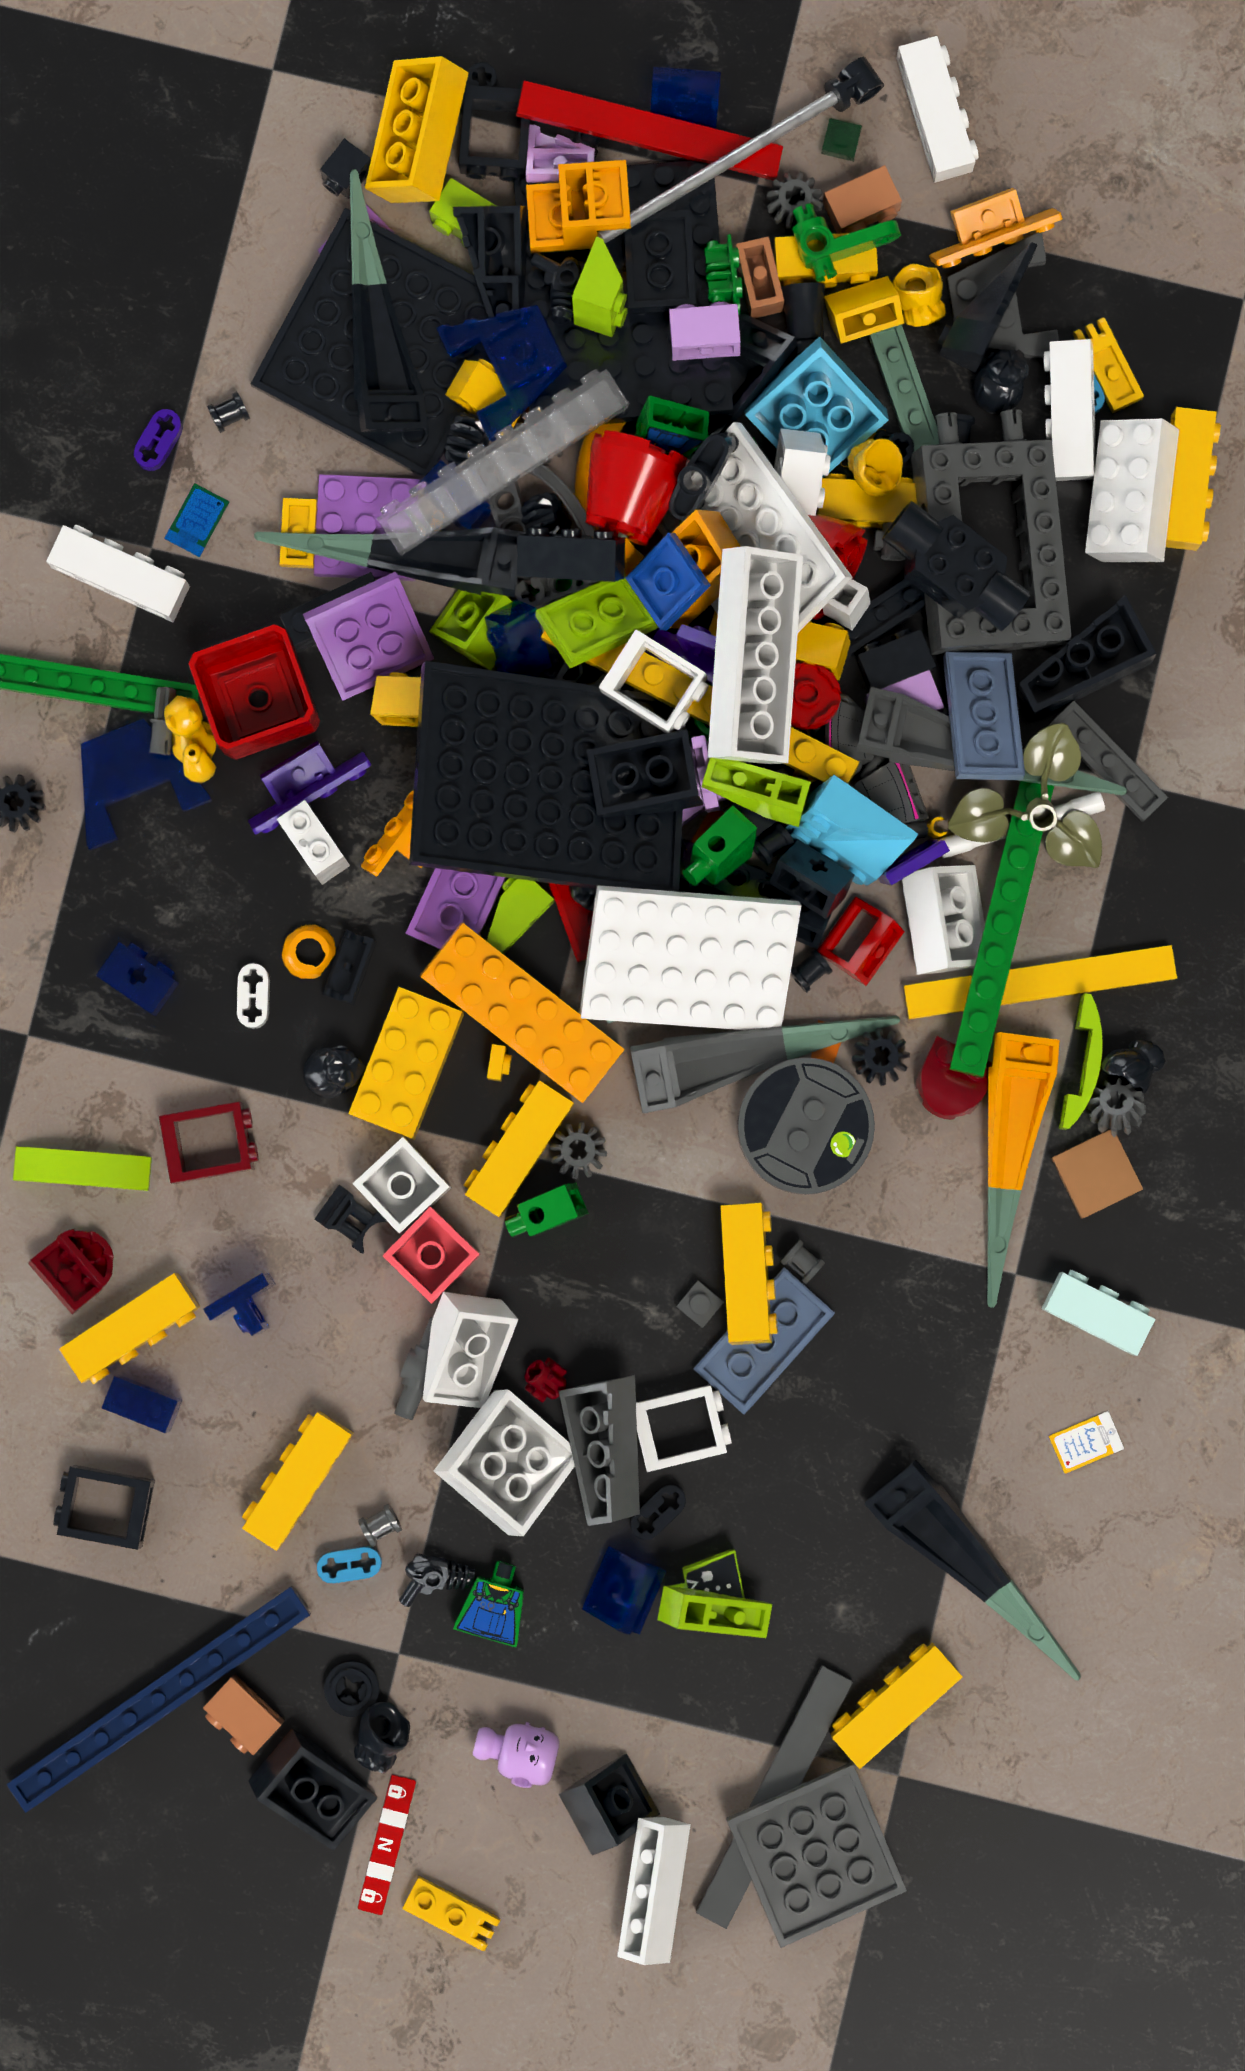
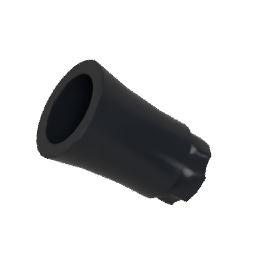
M795 283L781 287L784 297L783 308L787 334L794 336L797 341V347L791 354L792 357L799 356L817 338L821 337L824 340L823 304L826 285L823 283Z

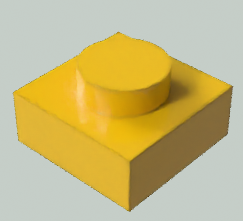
M492 1044L487 1074L488 1080L502 1082L503 1074L509 1075L512 1055L506 1054V1046Z

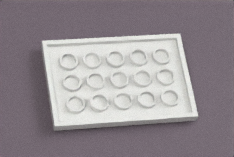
M733 422L726 432H731L730 436L735 435L738 438V448L729 456L718 480L705 499L704 507L700 510L720 512L741 547L749 546L803 555L798 621L799 633L853 577L742 423ZM693 470L691 479L696 486L701 487L703 478L699 472ZM668 510L657 529L664 537L668 532H673L684 520L675 518L670 510ZM719 597L711 604L717 614Z
M597 885L579 1010L581 1019L735 1030L782 1027L800 918V902Z

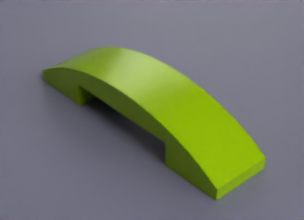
M1084 993L1080 996L1075 1029L1088 1031L1078 1095H1064L1059 1129L1062 1130L1070 1129L1083 1113L1090 1101L1099 1076L1102 1059V1028L1092 994Z
M16 1147L13 1180L149 1191L152 1157Z

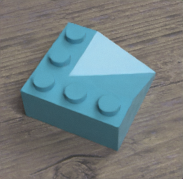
M821 337L817 338L788 364L745 410V415L776 448L780 428L820 433L823 444L828 447L827 455L831 457L829 472L849 456L854 446L865 442L889 420L887 409Z
M836 775L831 776L808 794L799 827L789 824L785 826V829L791 833V837L795 842L797 840L802 841L855 874L852 882L858 885L864 884L865 886L876 881L918 835L914 830Z

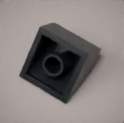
M627 1754L618 1757L581 1778L559 1794L592 1855L616 1847L633 1835L637 1830L638 1818H650L660 1815Z

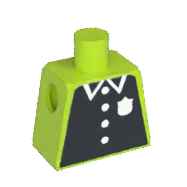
M729 1549L683 1567L685 1583L670 1585L672 1587L696 1589L744 1598L735 1549Z

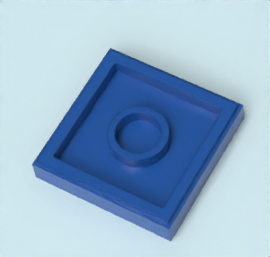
M669 532L625 577L660 630H668L711 586L676 533Z

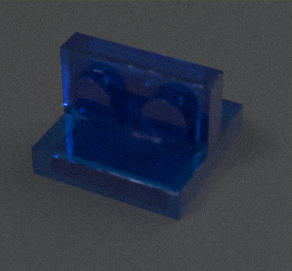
M653 67L650 112L716 129L721 72Z
M261 1273L203 1310L209 1320L214 1321L219 1320L236 1309L237 1314L233 1317L243 1333L249 1332L251 1336L259 1335L268 1330L270 1326L253 1298L276 1284L269 1273Z
M608 1546L582 1610L619 1632L631 1635V1632L640 1634L667 1571L653 1564L633 1558L619 1549Z

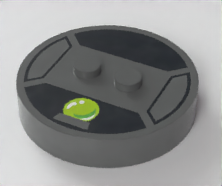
M796 1058L769 1068L749 1088L742 1101L738 1115L739 1143L750 1167L768 1184L782 1191L794 1194H818L845 1183L865 1162L874 1139V1113L865 1090L845 1069L822 1059Z

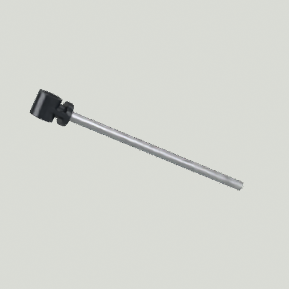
M863 56L854 60L839 73L838 78L840 81L832 78L825 82L826 94L630 212L631 228L831 106L837 111L843 112L850 107L851 98H853L857 105L865 103L884 87V83L866 57ZM628 229L599 231L597 235L607 243Z

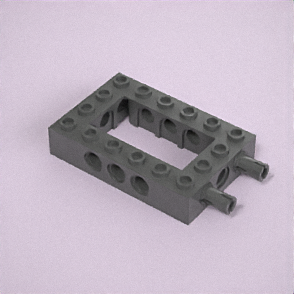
M1013 409L1000 413L1003 442L963 444L959 442L957 413L951 412L950 416H948V412L936 415L939 444L921 446L911 456L917 505L937 521L951 515L956 516L962 521L959 486H966L971 482H991V485H998L1002 481L1022 480L1012 492V502L1016 504L1018 528L1015 532L1016 537H1019L1022 560L1019 562V570H1023L1024 588L1031 595L1024 605L1025 609H1021L1013 621L1003 631H1000L975 611L956 618L924 593L931 655L945 654L946 651L988 652L1061 647L1072 639L1052 440L1027 441V439H1024L1022 410L1016 409L1015 413H1013Z

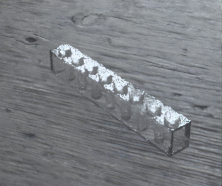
M598 369L591 371L580 379L582 382L581 386L573 391H570L569 387L560 391L552 397L553 404L544 410L540 406L534 408L523 416L525 422L515 429L512 425L503 428L494 435L496 438L495 442L487 447L483 443L479 444L466 453L468 459L458 466L452 462L437 472L439 478L430 484L423 481L410 489L408 492L411 496L401 503L396 499L380 509L382 515L377 520L399 554L402 556L627 410L629 403L608 370L605 369L601 373Z

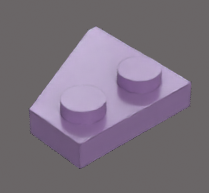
M530 125L526 164L527 183H559L558 164L595 162V148L582 143H574L569 138L559 134L555 138L541 133L539 126Z
M705 735L691 738L693 749H695L701 786L710 759L708 757L709 743ZM701 787L706 811L708 813L720 811V801H726V799Z

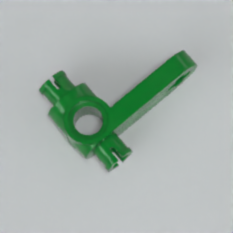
M812 203L805 204L806 209L804 211L802 206L792 211L797 221V225L792 230L799 247V257L807 269L813 268L817 282L825 281L824 276L826 275L827 279L837 275L833 262L886 245L901 236L897 221L891 220L834 238L827 227L824 217L816 216ZM811 240H819L824 244L825 248L822 251L814 252L808 248L807 243Z

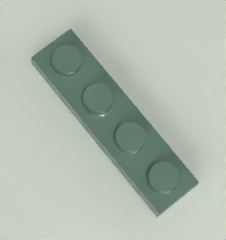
M902 324L868 335L901 432L908 434L912 438L914 452L924 445H938L937 425Z

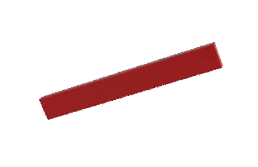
M525 80L522 84L516 113L517 117L709 164L752 139ZM770 143L728 170L774 181L778 175L783 146Z

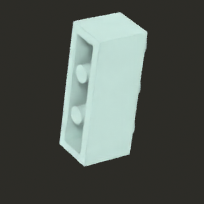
M1070 1269L1068 1275L1060 1272L1041 1309L1131 1355L1138 1356L1155 1321L1154 1318L1148 1316L1150 1309L1132 1300L1129 1305L1117 1300L1119 1293L1103 1285L1100 1286L1099 1290L1087 1285L1086 1283L1089 1278Z

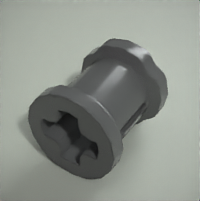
M799 1239L780 1260V1263L783 1265L788 1264L802 1277V1281L807 1284L825 1262L813 1256L803 1247L804 1242Z
M389 1504L384 1505V1510L368 1519L362 1517L358 1520L363 1534L372 1547L377 1545V1540L391 1532L396 1531L399 1533L402 1531L401 1524Z

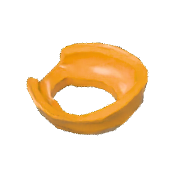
M304 925L295 929L286 937L281 956L284 965L292 975L301 979L320 977L336 954L334 938L326 929L318 925ZM313 938L320 943L325 953L322 963L315 967L303 964L298 960L296 947L301 940Z

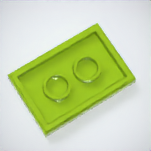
M626 578L616 582L599 581L537 609L535 615L569 668H573L627 643L635 630L645 635L658 628Z

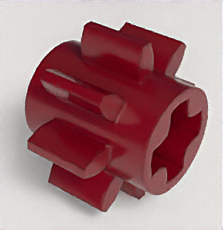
M550 1357L546 1359L545 1363L537 1360L526 1370L525 1381L528 1384L525 1386V1390L542 1403L546 1397L552 1400L560 1396L559 1391L566 1388V1379L563 1376L567 1371Z

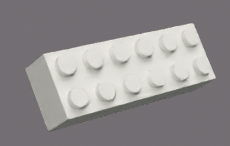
M749 546L722 549L708 744L709 758L760 764L789 762L803 555Z

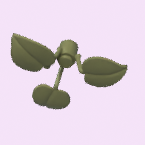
M1056 723L1041 729L1029 740L1024 749L1025 770L1030 775L1042 776L1041 797L1030 801L1026 812L1012 808H1003L1004 802L998 792L990 788L981 787L969 791L961 798L948 822V828L957 836L966 840L985 843L996 841L1008 832L1009 822L1005 815L1010 814L1021 818L1023 821L1029 820L1032 827L1038 831L1049 830L1045 838L1046 850L1049 856L1057 863L1066 866L1098 868L1101 862L1102 840L1099 828L1093 818L1085 812L1072 810L1064 816L1061 822L1057 818L1052 803L1048 800V777L1058 782L1065 781L1077 772L1081 762L1079 745L1065 723Z

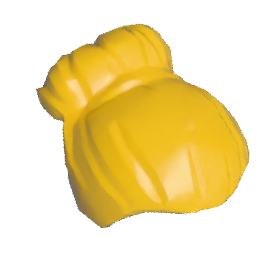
M910 264L902 268L894 277L892 284L899 294L901 308L904 311V322L913 327H921L937 322L945 317V304L940 300L943 282L938 269L919 264Z
M868 439L851 449L847 457L848 468L854 474V478L862 490L870 495L883 496L892 492L899 485L902 476L903 457L897 445L887 439Z

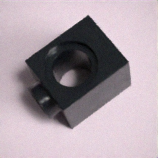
M344 138L320 169L324 181L322 183L323 186L335 196H339L341 193L350 199L351 171L354 169L358 171L360 183L362 184L368 175L371 158Z

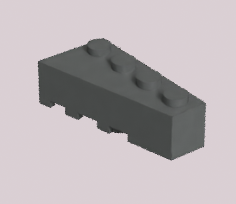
M635 1375L589 1383L559 1391L587 1525L611 1523L639 1515Z

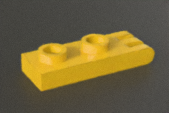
M1103 317L1097 320L1101 331L1100 334L1097 333L1092 323L1086 325L1085 330L1093 343L1094 375L1104 392L1105 400L1113 414L1142 400L1144 394L1106 319ZM1080 329L1073 332L1075 340L1085 339Z
M418 1876L402 1908L482 1951L486 1950L488 1944L477 1938L478 1933L489 1939L494 1934L492 1929L483 1925L486 1921L491 1925L498 1926L501 1921L497 1916L421 1876Z

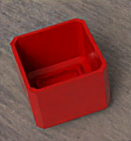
M274 624L193 653L188 664L216 744L226 756L237 760L316 731L320 718L293 642L286 629ZM257 690H263L268 694V702L261 708L253 707L250 704V696Z

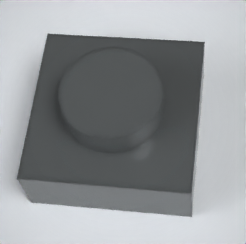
M697 1280L676 1307L703 1328L724 1301Z

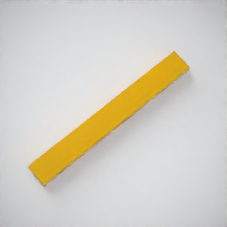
M1172 945L1010 969L1001 1006L1177 979ZM972 975L903 986L908 1020L963 1012Z

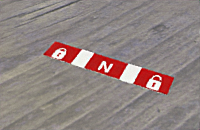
M391 1775L358 1904L359 1910L378 1915L383 1914L416 1785L415 1780Z

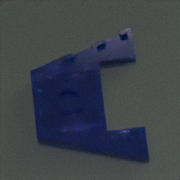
M537 305L498 313L496 317L483 320L474 318L465 320L464 324L455 326L446 324L436 328L448 354L452 358L482 342L506 392V396L476 412L491 442L497 440L568 366L541 309Z
M144 719L81 744L86 841L90 851L118 840L106 809L107 806L167 781H171L183 812L212 801L211 796L199 783L192 782L184 776L183 764L174 756L172 751L171 755L149 753L152 728Z

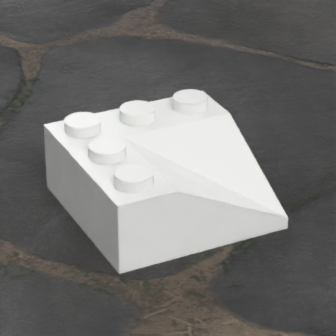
M494 1390L435 1468L434 1472L507 1535L524 1536L575 1465L570 1443L510 1390Z

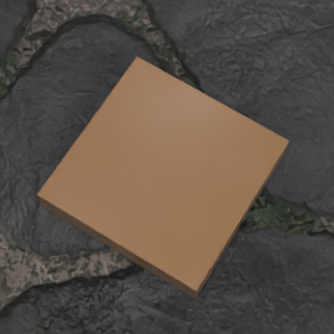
M1111 1129L1051 1158L1081 1219L1143 1190L1117 1135L1115 1138L1111 1135Z

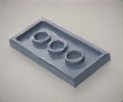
M946 651L943 656L956 779L1022 780L1025 776L1012 653Z
M785 1267L774 1278L776 1300H770L771 1314H777L778 1334H772V1343L731 1345L728 1342L727 1330L693 1368L744 1415L835 1314Z

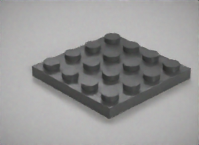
M852 1762L726 1818L780 1948L907 1891Z

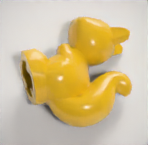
M177 695L164 709L166 726L172 732L173 754L183 763L184 776L192 782L204 783L210 780L216 771V766L212 761L216 750V741L210 724L202 721L203 716L197 701Z

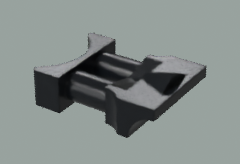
M338 1185L315 1217V1220L328 1230H337L353 1241L352 1247L362 1254L364 1253L363 1239L367 1230L377 1223L387 1221L379 1212L376 1211L375 1214H372L358 1204L353 1194L341 1185ZM349 1214L366 1225L362 1231L346 1220Z

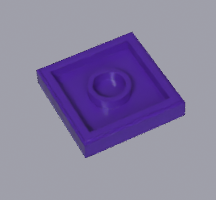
M930 838L898 857L878 879L880 883L892 886L948 853L950 849L944 840Z

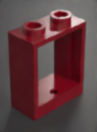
M242 1102L159 1116L171 1184L255 1170L254 1162L259 1161L256 1142H250L248 1129L253 1128L250 1108L244 1109ZM233 1113L241 1162L186 1172L178 1123Z

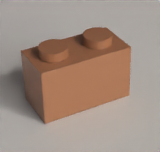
M884 165L825 192L822 203L836 233L841 234L867 228L868 225L876 221L882 223L894 219L898 215L897 212L900 211L902 200Z
M769 236L736 244L735 247H738L739 250L738 272L742 279V288L749 316L759 318L783 312L784 297Z
M236 1674L203 1707L208 1712L205 1715L206 1719L218 1730H221L222 1727L233 1736L230 1739L232 1744L244 1754L249 1751L254 1755L285 1721Z

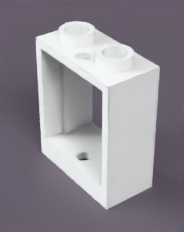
M635 630L600 684L599 689L603 694L663 732L671 733L675 729L677 731L682 730L690 717V714L687 712L693 701L699 702L702 699L709 685L705 683L708 678L704 671L640 631ZM645 650L693 679L667 721L619 692Z
M305 800L277 819L322 885L350 866Z
M706 1385L636 1402L637 1433L647 1472L727 1453L725 1445L732 1444L727 1424L720 1425L717 1412L724 1409L719 1390L712 1392L711 1385ZM704 1396L716 1445L658 1459L646 1410Z

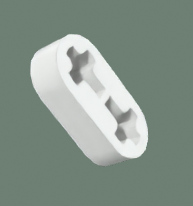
M253 963L244 966L238 975L237 1016L239 1021L246 1027L252 1029L260 1028L266 1023L269 1016L270 978L265 968ZM252 970H257V975L263 977V982H258L256 985V994H251V984L245 982V976H251ZM251 998H256V1008L262 1010V1016H257L255 1022H250V1018L244 1016V1010H249L251 1007Z

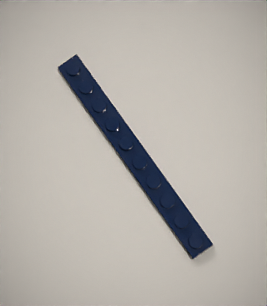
M293 1586L289 1587L6 1785L24 1812H28L310 1616V1611Z

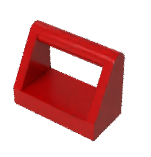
M855 896L817 951L829 962L861 984L867 986L905 931L893 918ZM862 910L877 922L850 961L846 962L833 954L832 951Z

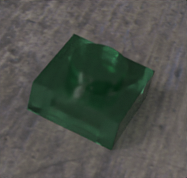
M830 118L821 154L854 162L862 126Z

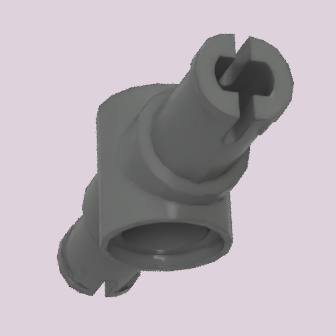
M433 1317L429 1319L420 1345L416 1344L415 1349H410L400 1375L403 1378L402 1384H404V1388L394 1414L409 1420H413L423 1397Z

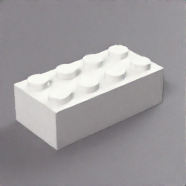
M1162 418L1101 420L1086 540V554L1101 562H1164L1179 429Z

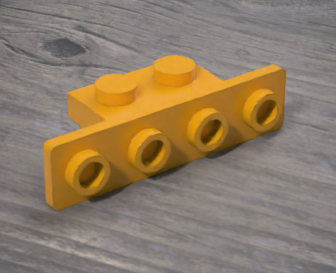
M1010 188L950 211L959 243L931 253L929 255L930 260L937 266L942 265V268L955 266L961 263L962 257L967 255L981 256L993 250L992 246L1002 242L1006 245L1021 241L1024 238L1023 234L1035 230L1036 233H1040L1054 228V223L1063 219L1061 212L1051 208L1024 218L1016 189Z
M414 790L407 795L404 807L399 814L386 824L384 834L378 843L372 845L365 853L364 862L361 867L374 876L379 875L396 850L408 860L410 858Z

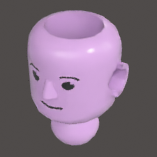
M528 1722L525 1725L513 1724L509 1726L505 1736L496 1734L491 1728L483 1727L478 1730L473 1756L479 1760L490 1758L499 1760V1773L503 1777L512 1779L511 1783L518 1787L531 1788L532 1785L542 1786L547 1784L552 1777L559 1748V1739L554 1733L545 1730L544 1727H532Z

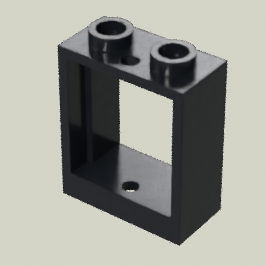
M465 86L459 156L460 174H466V177L476 180L485 179L486 176H496L506 182H514V178L519 180L520 174H526L531 120L521 118L518 160L469 156L473 109L517 113L521 89Z
M78 1465L70 1466L69 1472L64 1471L60 1484V1492H65L62 1506H57L54 1515L53 1525L58 1526L57 1535L136 1550L142 1548L155 1480ZM79 1477L135 1488L126 1537L70 1526Z

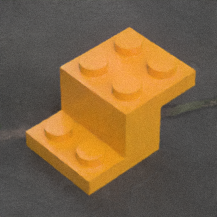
M626 160L558 164L559 183L526 185L531 253L591 249L597 237V231L631 229Z

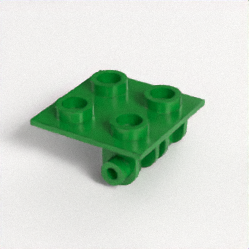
M727 234L726 244H720L718 241H709L704 249L706 274H708L706 277L708 299L712 304L715 302L737 304L738 315H740L742 279L737 277L736 269L739 268L738 247L732 248L731 234Z

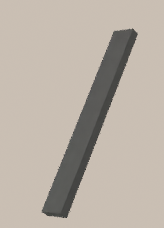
M821 1665L749 1807L801 1785L853 1683L852 1680ZM734 1837L696 1909L697 1914L727 1929L751 1882L750 1875Z

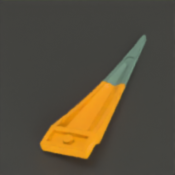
M1003 1032L995 1033L992 1067H988L987 1304L993 1308L997 1304L1008 1244L1029 1160L1057 1075L1060 1040Z

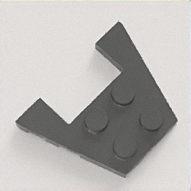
M1042 232L1035 233L947 278L953 324L957 316L1031 242L1038 246L1028 267L1046 264ZM1015 292L987 351L1021 350L1025 358L1031 359L1035 357L1044 359V351H1050V342L1059 341L1058 330L1023 334Z

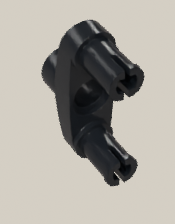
M731 432L715 433L707 437L687 466L679 472L678 483L669 501V510L675 518L685 520L696 509L700 510L704 507L705 499L718 480L729 456L738 448L739 440L735 435L730 436ZM693 470L699 472L703 478L701 487L696 486L691 479Z

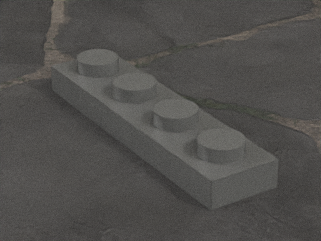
M1075 701L1049 724L1065 723L1068 725L1079 745L1081 760L1098 778L1121 785L1127 789L1125 795L1116 796L1141 822L1146 820L1168 798Z

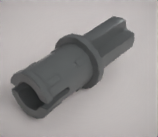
M157 688L154 719H150V722L153 724L149 753L171 755L172 732L166 726L164 709L176 697V690L174 688Z

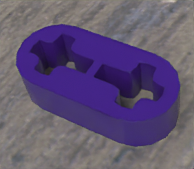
M162 409L156 412L138 440L134 449V457L138 465L144 470L155 471L161 468L181 436L183 430L182 422L174 411ZM171 418L172 424L175 427L174 430L167 429L163 436L159 438L162 432L159 422L161 420L167 422ZM155 442H157L158 444L155 448V453L158 456L157 459L150 458L145 462L142 451L144 449L150 451Z

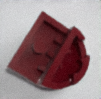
M936 1036L917 1075L916 1089H918L923 1099L922 1105L925 1109L939 1118L953 1120L956 1117L971 1114L977 1108L988 1089V1067H992V1062L987 1060L983 1078L949 1070L955 1044Z
M71 1229L58 1235L55 1241L30 1259L28 1264L73 1315L104 1289L113 1274L114 1255L107 1241L96 1232L75 1231V1229Z

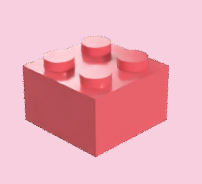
M429 1207L384 1253L383 1257L431 1304H434L442 1296V1293L481 1254L433 1207Z

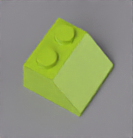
M596 237L572 295L574 325L613 337L616 327L621 328L627 316L628 308L624 307L627 294L623 293V279L604 240Z
M457 590L429 632L472 662L492 670L529 615L505 595L482 592L481 595Z

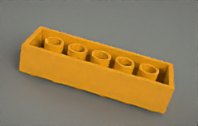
M460 923L420 974L422 979L581 1103L587 1099L625 1050L587 1019H581V1015L464 923Z

